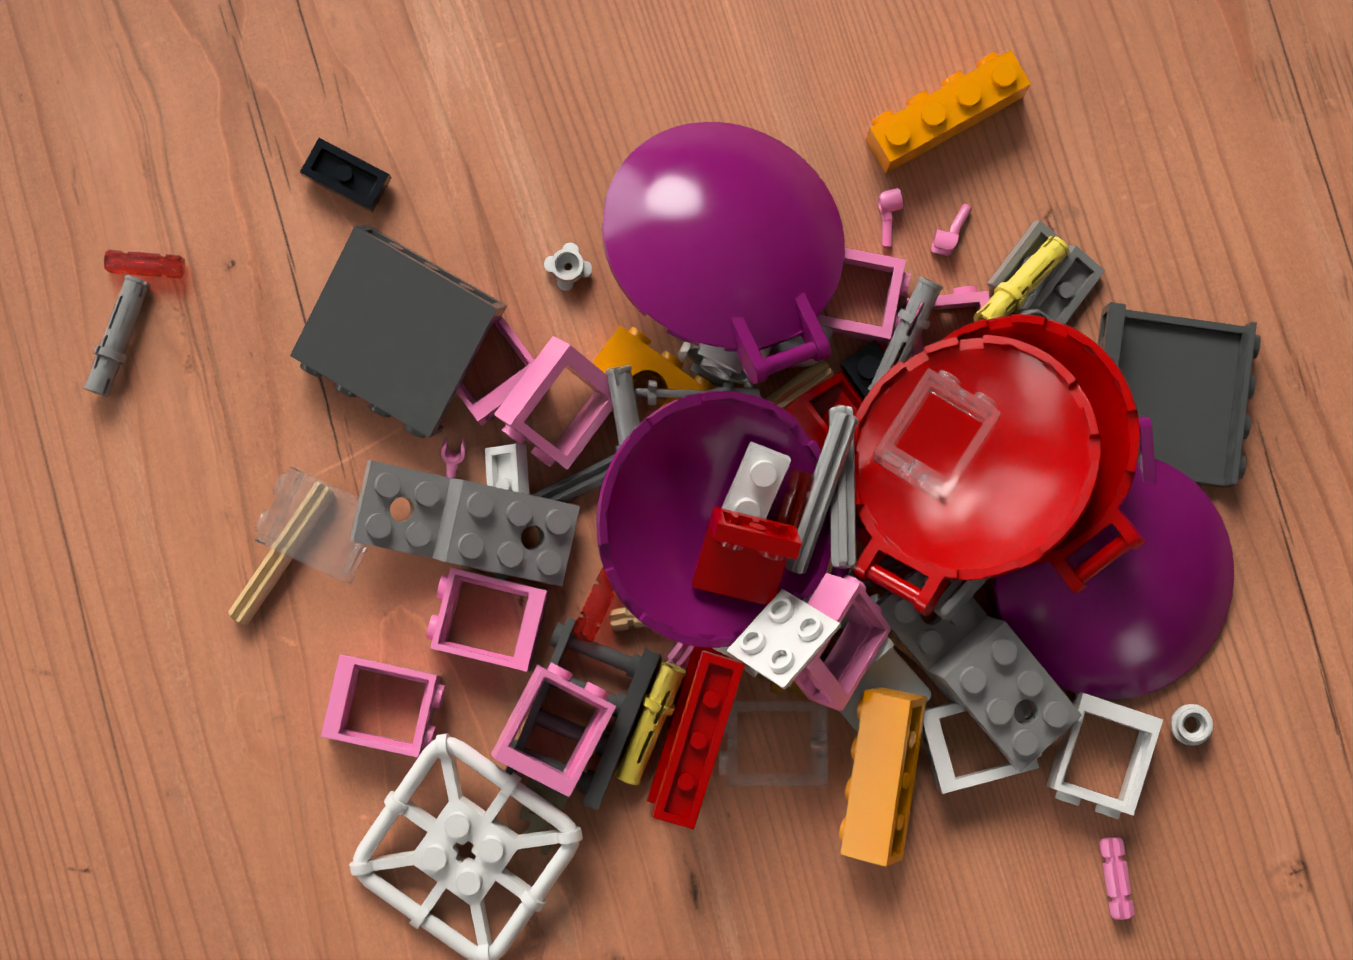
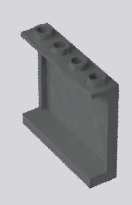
M354 226L290 356L301 362L300 368L316 377H322L323 375L334 381V387L341 393L350 397L358 395L370 403L369 408L375 413L388 418L392 415L404 422L403 427L409 433L421 438L426 436L432 437L442 432L444 427L440 423L491 325L493 322L501 319L507 305L371 226Z
M1110 302L1101 311L1097 344L1114 360L1123 373L1132 391L1138 416H1148L1150 418L1153 429L1154 458L1183 472L1196 484L1222 488L1237 485L1238 479L1243 478L1246 469V456L1241 455L1243 439H1247L1251 427V416L1246 415L1247 401L1253 397L1256 386V377L1251 375L1252 360L1257 358L1261 344L1260 335H1255L1257 323L1250 322L1245 326L1175 317L1126 310V304Z

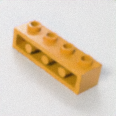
M1010 49L1001 55H998L997 51L992 52L976 63L977 68L964 75L962 71H958L941 82L942 88L929 94L927 90H924L906 102L908 107L895 114L892 110H888L871 121L873 126L869 128L866 142L884 173L891 172L1022 99L1029 89L1031 82L1012 50Z
M885 687L864 690V695L860 698L857 706V717L860 719L858 736L854 739L851 748V758L854 760L852 777L848 780L845 789V798L848 801L847 813L839 830V838L842 841L841 855L885 867L903 860L927 700L926 696Z

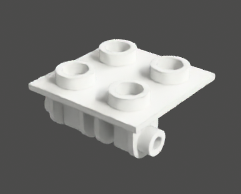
M781 589L776 597L772 599L727 649V652L744 663V670L751 676L756 677L759 673L785 690L836 633L841 624Z

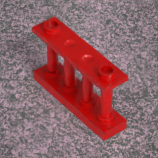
M693 647L686 675L647 797V802L655 804L652 812L653 818L693 830L695 829L745 665L713 648Z

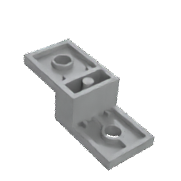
M367 460L350 541L429 557L461 566L563 586L580 506ZM403 497L410 504V513L404 520L396 521L391 516L390 506L395 499ZM529 526H535L540 534L539 542L535 547L527 549L521 542L522 532Z
M912 569L902 579L922 589L928 577ZM888 591L876 602L882 609V616L892 628L891 632L943 695L948 700L963 706L1015 769L1022 771L1082 716L1009 625L1003 620L987 616L973 597L964 604L951 620L946 621L937 615L936 619L930 623H925L921 619L920 613L914 610V604L891 591ZM1028 700L1032 706L1031 715L1026 721L1018 722L1014 716V709L1020 701Z

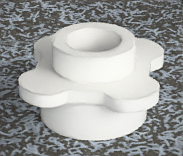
M566 243L563 249L557 251L554 256H548L544 261L545 270L553 273L558 280L557 285L559 289L563 291L571 290L577 280L582 277L587 278L592 273L591 263L582 259V256L579 254V248L574 243ZM570 263L572 268L565 270V264Z

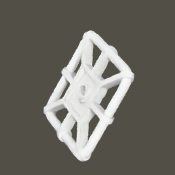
M446 733L437 735L436 739L424 748L396 791L389 792L384 800L386 806L358 845L353 862L349 864L351 875L356 876L367 889L411 919L409 924L416 929L422 927L467 960H499L509 950L535 911L540 912L547 903L545 897L575 856L579 847V841L583 839L581 827L576 826L567 814L521 783L522 777L515 772L510 775L465 742L450 737ZM455 757L501 789L487 811H484L463 796ZM439 758L441 760L449 802L436 819L413 803L410 798ZM512 796L557 829L518 835L495 817L508 798ZM399 815H404L427 832L414 851L371 857ZM467 841L471 842L474 845L472 853L476 857L474 859L469 857L466 859L462 858L459 855L456 844L464 845ZM561 844L533 886H530L505 868L518 849ZM414 865L436 880L437 883L420 906L373 871ZM497 881L518 896L522 902L492 943L484 897L494 882ZM446 888L470 905L478 946L430 913Z

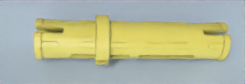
M1050 236L1010 280L1001 282L994 289V295L974 314V322L981 319L988 320L1009 316L1012 312H1018L1025 305V299L1069 255L1067 244L1057 236L1054 238Z
M661 662L660 670L650 694H645L642 704L644 708L620 766L615 772L616 777L631 785L640 784V779L667 716H671L674 712L675 706L672 703L682 679L686 675L685 670L675 664Z

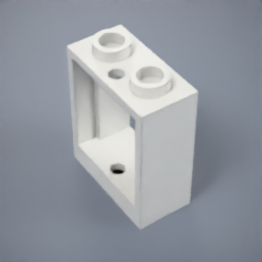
M1075 693L1072 703L1082 716L1062 734L1046 786L1057 790L1056 799L1077 806L1080 805L1081 798L1097 803L1095 812L1118 820L1121 812L1134 816L1163 719L1085 693ZM1085 713L1139 731L1118 799L1064 782Z
M1028 700L1020 701L1014 709L1015 719L1018 722L1026 721L1025 718L1031 715ZM954 702L925 709L922 737L937 792L945 794L1039 768L1037 758L1042 757V753L1022 771L1015 769L1011 763L955 777L939 718L967 710Z

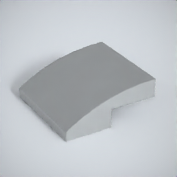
M1041 220L1034 221L988 281L987 285L994 290L1001 282L1010 280L1050 236H1053V238L1059 236ZM1067 244L1069 255L1025 299V305L1020 310L1038 309L1046 314L1047 319L1066 324L1105 270L1078 246H1069Z

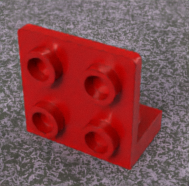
M714 506L691 580L692 587L768 605L776 597L787 558L796 560L798 558L802 542L796 526Z

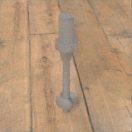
M655 380L648 381V388H636V396L648 397V405H656V397L682 398L691 394L706 392L703 390L657 389V381ZM723 383V387L708 390L741 392L760 397V388L731 387V383Z

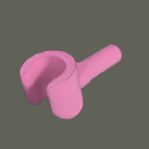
M898 188L882 192L877 199L878 208L882 214V246L884 247L892 246L893 218L891 212L903 209V199Z
M962 205L949 232L936 230L931 252L944 256L952 254L958 242L960 229L972 210L969 205Z
M446 436L442 443L441 457L446 462V477L456 479L458 463L464 460L467 444L466 440L462 437L461 449L457 452L450 451L447 448L448 436Z

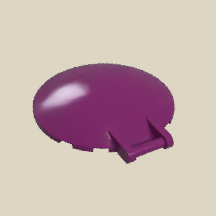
M688 123L660 132L638 146L624 160L609 186L605 198L601 228L605 255L611 272L620 289L636 309L644 316L648 314L668 329L666 333L696 346L702 343L723 347L724 351L736 352L748 378L753 384L767 380L769 374L807 360L814 359L815 361H820L830 357V344L817 317L827 306L839 284L845 257V239L838 208L827 186L817 172L805 159L781 141L755 129L732 123ZM802 336L805 343L763 358L760 350Z
M706 391L691 394L664 405L646 417L628 435L614 455L601 486L597 506L596 528L599 554L607 578L620 601L630 613L654 632L686 645L706 648L729 647L767 606L693 588L691 580L713 507L722 508L750 441L790 457L791 462L766 519L796 526L822 451L817 442L811 440L804 429L798 424L799 421L783 408L763 398L741 392ZM830 505L807 572L797 574L784 568L777 594L783 589L800 600L808 599L825 576L831 557ZM856 514L857 542L860 528L865 529L858 514ZM832 567L831 575L843 578L845 575H848L849 568L840 569Z
M1148 416L1139 417L1141 440L1137 470L1131 488L1121 505V509L1141 533L1146 543L1137 550L1133 548L1128 550L1086 582L1087 587L1078 594H1075L1068 587L1050 562L1026 566L1006 575L994 577L995 597L1001 620L1009 625L1055 683L1074 693H1085L1100 699H1126L1142 696L1166 687L1185 675L1205 656L1215 642L1226 620L1233 595L1234 560L1229 535L1224 522L1207 494L1192 479L1173 466L1154 458L1153 429ZM1111 524L1069 556L1068 559L1077 568L1120 535L1119 531Z

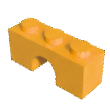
M620 325L592 362L605 374V369L617 366L622 368L623 365H632L633 382L641 377L651 376L661 380L667 389L708 391L716 388L698 374L693 379L681 369L684 364L671 353L664 351L660 355L648 345L651 343V340L635 327H631L627 331ZM667 397L661 407L679 398Z

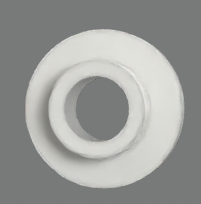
M1186 704L1179 707L1173 713L1170 728L1172 734L1179 742L1195 746L1204 743L1210 737L1213 730V721L1205 708L1195 704ZM1188 717H1193L1197 722L1195 731L1191 733L1186 731L1184 727V722Z

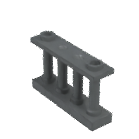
M568 617L565 625L558 622L549 645L555 647L550 663L560 667L568 648L627 672L625 676L632 679L627 694L621 692L618 695L609 694L607 701L616 706L612 716L617 717L611 733L604 730L595 747L594 753L601 756L596 771L590 769L587 772L583 771L576 784V787L580 788L579 792L586 795L582 804L598 811L661 655L644 649L642 656L634 653L632 657L573 633L578 621ZM574 677L570 680V682L582 688H585L587 684ZM544 681L532 704L519 739H514L511 746L563 772L567 764L527 748L535 726H540L579 742L586 727L542 710L551 686L562 690ZM507 766L506 772L510 775H512L513 772H517L515 769Z

